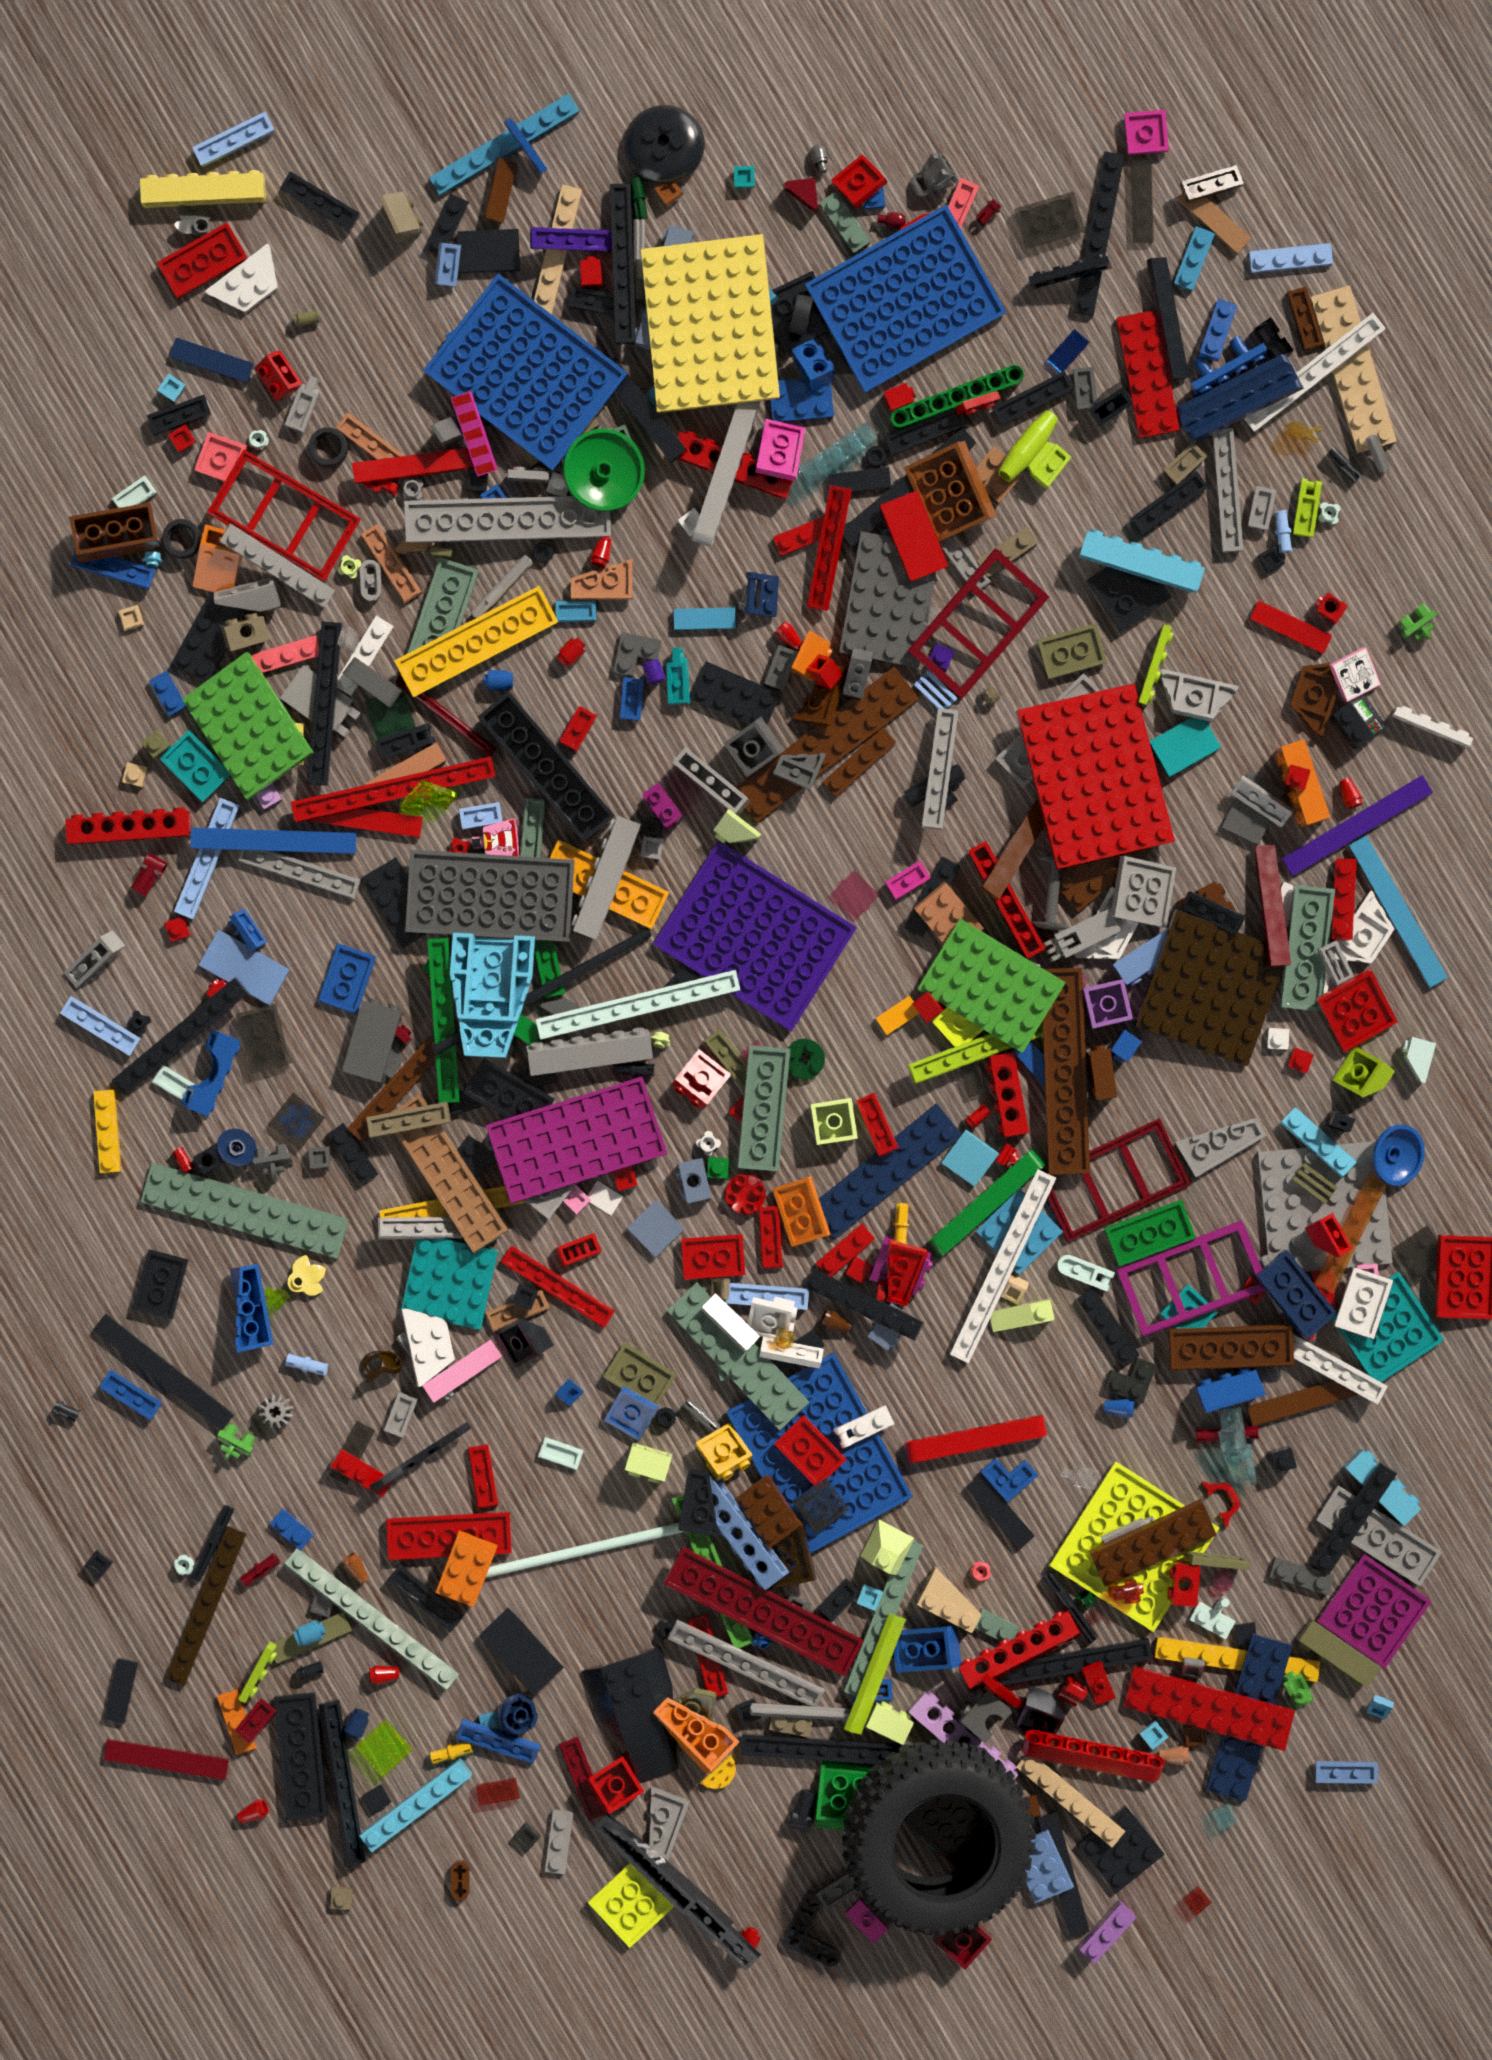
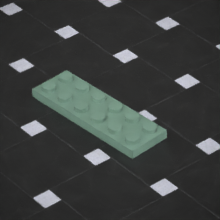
M440 557L408 653L461 626L479 570Z
M1293 885L1287 935L1291 965L1284 966L1279 1007L1321 1012L1316 998L1323 995L1326 967L1317 949L1329 944L1335 889Z
M749 1045L738 1168L779 1171L790 1058L789 1048Z

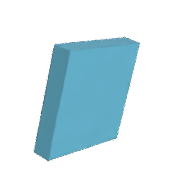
M965 1129L941 1163L975 1187L999 1153Z

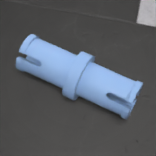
M1287 510L1274 512L1277 529L1275 530V535L1278 536L1279 553L1292 552L1290 541L1291 528L1288 526Z
M290 1353L285 1366L301 1369L304 1373L312 1372L326 1376L327 1367L329 1366L327 1363L311 1360V1357L303 1358Z

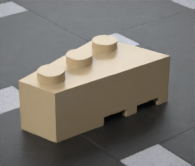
M934 1566L916 1604L973 1633L981 1617L980 1611Z

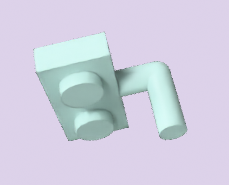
M1225 1596L1219 1598L1214 1609L1198 1601L1197 1607L1194 1608L1189 1617V1620L1224 1639L1227 1638L1236 1622L1221 1613L1223 1608L1229 1605V1600Z

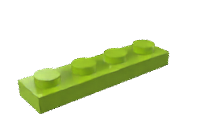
M1164 624L1161 627L1139 696L1138 703L1141 706L1145 707L1147 702L1151 703L1155 691H1152L1153 683H1158L1161 674L1158 668L1160 663L1164 664L1167 655L1164 649L1166 644L1170 645L1173 633L1170 632L1172 626Z

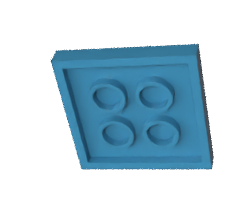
M1020 1188L976 1230L997 1253L1024 1199L1025 1193ZM1042 1210L1014 1266V1270L1019 1275L1063 1232Z

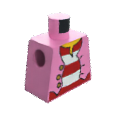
M516 819L483 827L484 836L472 837L473 850L485 848V854L520 856Z

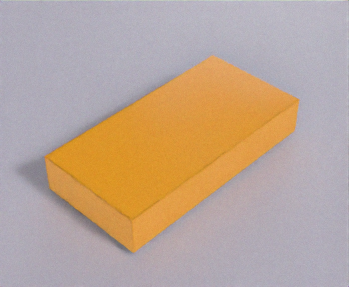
M910 996L875 1018L886 1035L919 1014L912 1005L914 1001Z

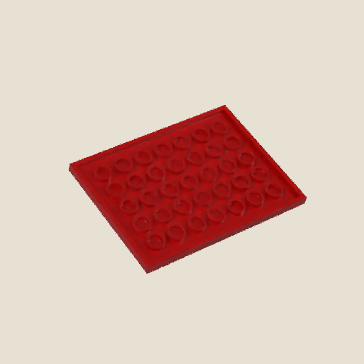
M1134 683L1016 711L1056 870L1175 842Z

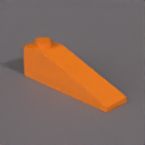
M668 1697L653 1711V1714L705 1774L711 1772L739 1743L722 1725L716 1724L702 1715H698Z

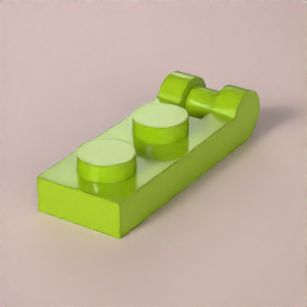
M1301 478L1292 535L1314 537L1322 481L1310 482L1308 479ZM1306 490H1313V495L1306 494Z

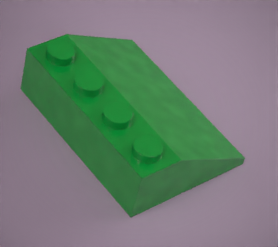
M821 1761L814 1827L844 1831L843 1820H848L846 1808L848 1804L852 1805L850 1802L853 1796L852 1793L854 1790L859 1791L857 1788L858 1784L862 1783L861 1779L863 1776L867 1777L868 1771L873 1772V1766Z

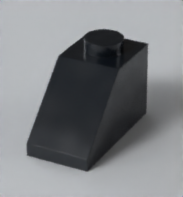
M1119 381L1103 392L1088 408V411L1098 426H1101L1134 403L1123 384Z

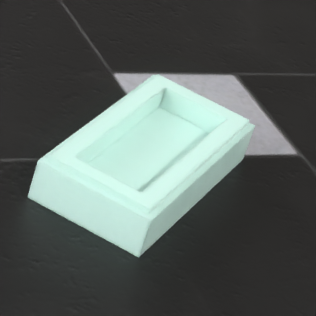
M143 476L111 499L117 508L143 504L156 495L157 492L147 477Z
M162 1065L152 1083L180 1100L183 1099L188 1085H196L165 1065Z
M545 1437L538 1457L577 1470L584 1450Z

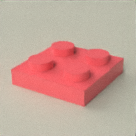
M208 432L194 470L225 482L243 449L247 450V445Z

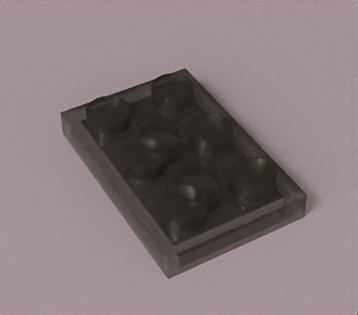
M1074 191L1014 209L1026 249L1085 232Z
M276 1004L236 1014L251 1074L292 1064Z

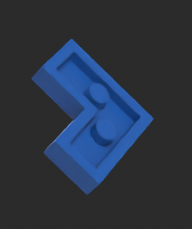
M996 1457L980 1470L1007 1502L1038 1476L1025 1459L1010 1472L1005 1469Z

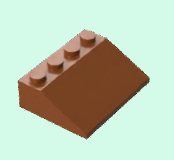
M965 441L956 442L904 467L913 490H918L938 542L997 517Z

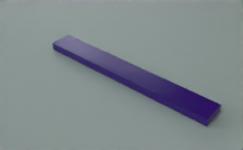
M1421 775L1282 858V861L1291 876H1294L1430 795L1433 791L1424 776Z

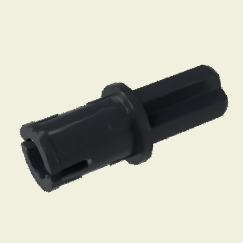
M1336 447L1331 448L1327 452V457L1339 468L1338 471H1342L1353 484L1363 475L1351 464V459H1347Z

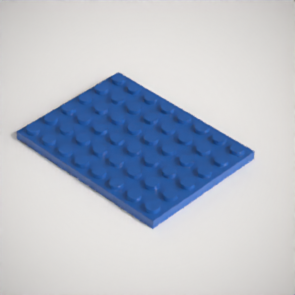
M947 204L804 284L810 297H813L816 308L864 393L1007 313Z
M500 274L495 276L423 370L425 374L454 396L471 391L481 417L552 471L556 469L565 457L570 445L583 434L628 375L625 370Z
M834 1352L822 1358L820 1369L806 1367L788 1377L791 1383L810 1403L781 1430L768 1419L750 1398L726 1411L738 1435L752 1453V1460L761 1477L770 1475L798 1519H802L810 1553L913 1497L878 1432L848 1447H841V1440L835 1434L834 1429L867 1414V1411ZM802 1415L847 1459L818 1488L774 1444ZM851 1429L846 1431L848 1438L854 1436ZM823 1488L831 1490L829 1498L837 1497V1506L829 1507L833 1515L825 1519L823 1515L826 1516L828 1514L824 1508L826 1505L817 1503L818 1506H822V1514H820L817 1521L809 1518L812 1510L804 1511L803 1502L811 1501L807 1494L815 1489L820 1495Z

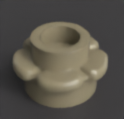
M992 685L988 688L984 687L985 693L983 697L990 704L992 702L997 704V701L1001 698L998 691Z

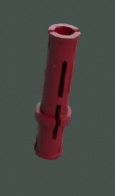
M1238 1425L1235 1428L1196 1430L1197 1443L1228 1440L1240 1442V1440L1259 1439L1258 1426L1239 1427Z

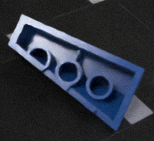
M253 1264L230 1269L237 1306L235 1353L274 1345L259 1265Z

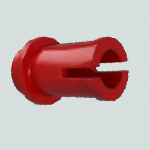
M981 1104L971 1115H966L965 1122L971 1129L977 1128L978 1124L990 1115L991 1112L984 1104Z
M183 1146L171 1152L180 1166L179 1171H182L183 1174L194 1169L193 1162L190 1161Z

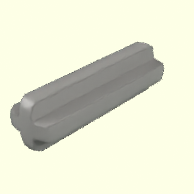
M1376 434L1369 435L1366 438V442L1378 471L1386 472L1390 469V465L1379 438Z

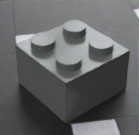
M762 717L723 743L746 777L784 751V748Z

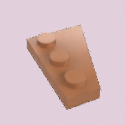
M633 559L571 578V600H632Z

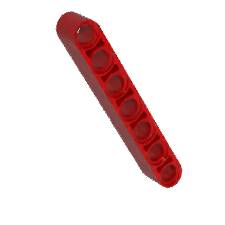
M1037 1415L905 1442L908 1462L914 1463L1047 1436L1044 1415Z
M1038 1730L1027 1731L1021 1747L1022 1753L1030 1758L1148 1782H1156L1160 1779L1165 1764L1164 1759L1156 1754Z

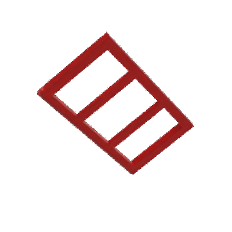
M244 449L210 508L207 509V514L227 526L232 524L323 582L328 579V575L361 521V518ZM246 462H249L275 479L246 527L218 510ZM282 482L315 501L287 550L254 532ZM323 506L349 521V524L320 571L293 554L320 507Z

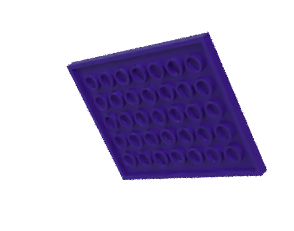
M718 840L653 945L704 977L736 970L740 991L732 992L731 994L792 1032L857 927Z

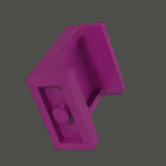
M656 783L642 794L644 801L666 831L683 820V815L659 783Z
M884 1237L869 1280L877 1282L879 1278L887 1281L888 1239H893ZM931 1253L927 1254L912 1295L916 1296L918 1290L922 1291L926 1279H923L925 1272L929 1273L933 1263L930 1261Z

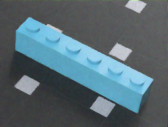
M1092 529L1091 532H1086L1079 558L1194 594L1198 592L1205 570L1204 567H1201V563L1190 560L1188 563L1182 561V557L1174 554L1166 556L1162 554L1161 550L1155 548L1147 550L1142 548L1143 545L1136 542L1128 544L1122 542L1123 539L1117 536L1105 537L1103 532Z
M459 1757L361 1832L360 1838L369 1850L373 1852L470 1779L472 1772Z

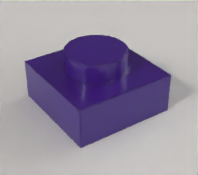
M935 644L930 660L939 668L947 671L954 650Z

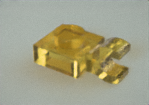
M1292 421V423L1286 425L1284 434L1301 439L1305 438L1311 442L1318 443L1320 439L1315 438L1313 432H1321L1323 428L1314 426L1308 429L1304 427L1303 423Z

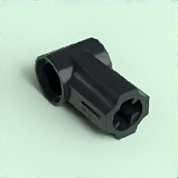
M801 1788L796 1808L792 1812L789 1828L809 1833L818 1793Z

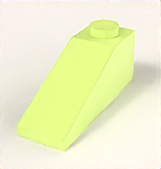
M1050 1299L994 1310L990 1317L993 1332L1055 1320Z

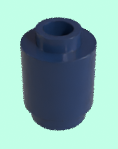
M354 1708L353 1712H350L343 1729L346 1732L345 1736L357 1740L358 1737L362 1738L370 1720L368 1719L369 1713Z

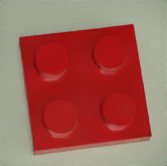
M863 154L831 179L832 184L855 208H858L888 183L887 179Z

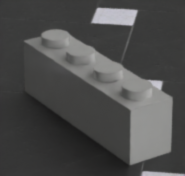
M685 747L672 762L677 769L737 816L750 803V800L688 748Z

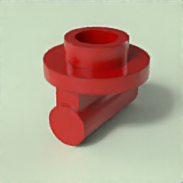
M1005 1143L995 1161L1007 1168L1010 1165L1014 1166L1019 1158V1155H1017L1018 1150Z

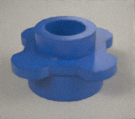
M758 1632L754 1635V1641L751 1642V1645L758 1646L759 1649H766L770 1646V1643L775 1641Z

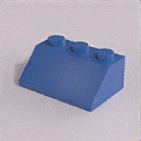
M1250 1367L1238 1369L1239 1373L1231 1375L1228 1372L1218 1375L1219 1379L1211 1381L1210 1378L1199 1381V1385H1196L1195 1389L1201 1409L1207 1413L1265 1396L1266 1394L1257 1371L1250 1369Z

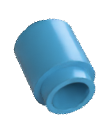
M317 1620L299 1626L294 1631V1636L299 1646H307L324 1639L323 1635L326 1634L323 1623H318Z

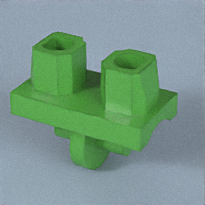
M1422 604L1413 610L1420 619L1414 624L1407 615L1398 622L1403 631L1401 635L1404 639L1417 629L1420 631L1414 635L1417 640L1422 637L1429 640L1432 637L1430 631L1434 629L1433 624L1430 623L1426 627L1424 624L1435 617L1437 613L1434 610L1430 611L1428 607Z
M231 1423L223 1431L220 1430L217 1435V1440L224 1443L220 1450L226 1452L224 1458L228 1460L230 1456L238 1459L241 1453L249 1457L253 1450L252 1446L255 1437L245 1433L240 1441L234 1437L239 1428Z
M1291 1671L1283 1676L1285 1681L1283 1685L1297 1710L1303 1705L1307 1706L1309 1702L1314 1700L1301 1673L1296 1675Z

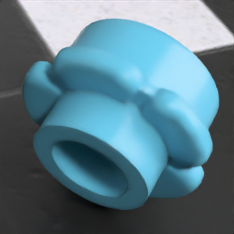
M153 551L146 552L144 558H142V561L150 568H157L163 562L161 554Z

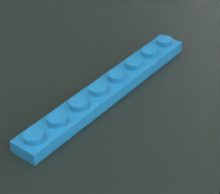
M568 93L518 123L517 127L530 143L580 112ZM509 130L430 176L429 179L439 196H442L494 165L496 158L503 159L521 147Z

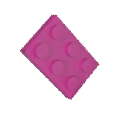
M765 419L755 472L795 481L805 428Z

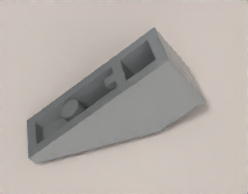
M273 577L214 592V602L218 605L260 612L265 610L268 612L273 611L280 606V597Z
M112 930L99 937L64 974L78 988L113 959L125 947V944Z

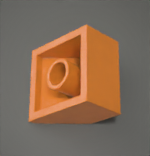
M809 631L791 667V672L813 682L814 679L806 668L818 654L830 657L833 651L830 649L831 643Z

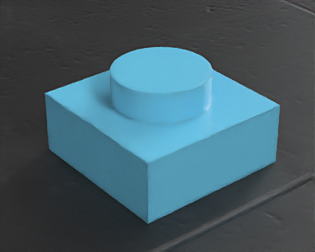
M168 373L157 391L175 403L186 388V385Z
M863 1584L856 1603L876 1611L883 1591Z
M1155 1720L1139 1732L1152 1750L1168 1738L1167 1734Z

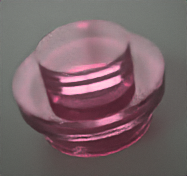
M1219 1571L1213 1578L1214 1587L1221 1592L1230 1590L1234 1584L1232 1575L1227 1571Z

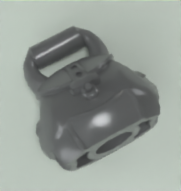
M941 153L931 154L922 166V171L914 175L910 185L917 197H926L933 191L937 192L938 190L953 186L958 176L945 156ZM920 178L923 179L928 187L924 192L917 181Z

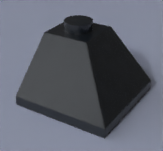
M522 1318L494 1332L515 1368L554 1346L544 1327Z
M1030 1686L1024 1697V1704L1020 1708L1014 1728L1024 1732L1038 1730L1057 1734L1065 1719L1064 1713L1049 1692Z

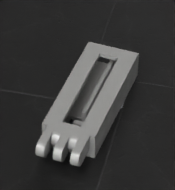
M1109 908L1054 935L1055 938L1043 943L1044 947H1048L1050 944L1053 947L1046 951L1047 955L1052 952L1056 953V955L1049 958L1050 961L1053 962L1063 956L1067 958L1121 932L1116 919L1110 917L1111 909ZM1077 934L1080 942L1068 948L1067 946L1074 943V940L1071 938L1064 941V939Z

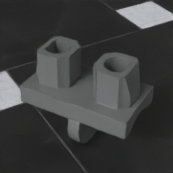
M286 1144L275 1146L276 1155L270 1156L268 1148H257L253 1164L256 1166V1170H264V1175L272 1174L273 1179H278V1173L285 1172L284 1166L293 1165V1159Z

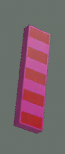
M472 392L452 397L451 400L477 477L498 470Z

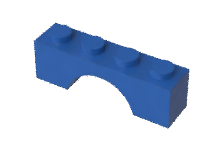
M212 1029L204 1047L212 1059L211 1072L203 1082L196 1085H188L180 1103L182 1106L209 1116L210 1112L215 1108V1100L218 1093L223 1089L225 1076L231 1070V1062L240 1049V1040Z

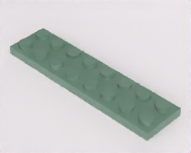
M695 1283L667 1311L768 1419L781 1430L810 1402L770 1359L759 1357L761 1350L755 1343L744 1352L701 1310L711 1297L698 1283Z

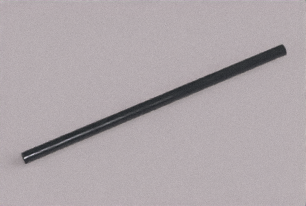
M643 929L527 993L523 1007L652 937L649 929ZM460 1031L434 1044L432 1049L435 1054L438 1055L461 1042Z

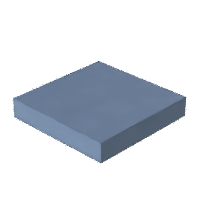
M657 1199L627 1227L655 1257L685 1229Z

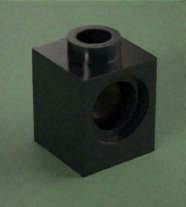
M217 1144L210 1146L193 1157L195 1169L198 1173L202 1172L203 1175L226 1163L217 1152ZM206 1155H211L213 1158L211 1166H206L203 1162Z

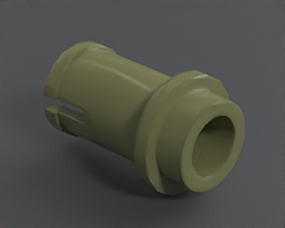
M317 310L299 313L298 311L297 314H293L295 327L300 326L302 328L303 325L320 323Z

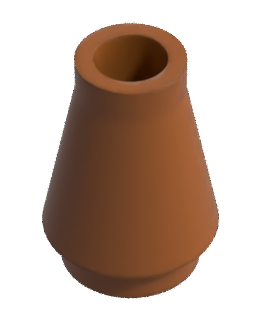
M356 1552L347 1555L342 1560L343 1568L359 1584L369 1578L361 1557Z

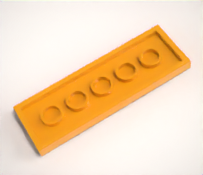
M558 839L550 858L575 860L573 892L580 896H587L589 888H586L590 876L594 877L597 869H594L597 857ZM624 871L609 909L652 929L670 892Z

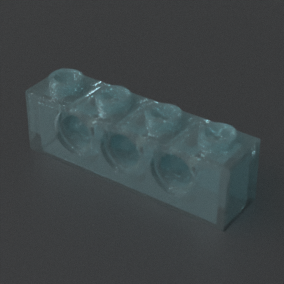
M865 422L798 466V472L808 487H811L828 474L875 445L878 438L869 424Z

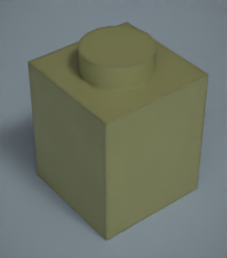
M155 730L141 741L156 760L172 747L159 730Z

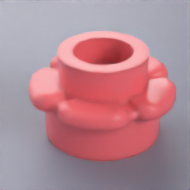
M981 1561L974 1563V1567L970 1571L971 1576L978 1582L987 1580L991 1575L989 1571L990 1566Z

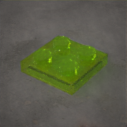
M387 1718L355 1746L382 1778L413 1750V1747Z

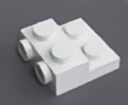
M753 1297L748 1326L761 1337L786 1342L788 1335H792L795 1323H791V1319L795 1320L798 1308L794 1307L795 1301L775 1297L772 1302Z

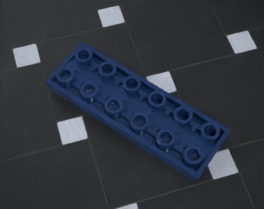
M1280 355L1179 405L1176 408V413L1191 443L1194 444L1304 389L1287 355Z

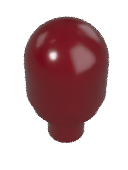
M887 212V215L878 214L877 223H885L886 227L900 229L906 224V217L900 212Z

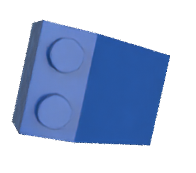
M957 1625L902 1630L893 1652L896 1673L952 1669L961 1666Z

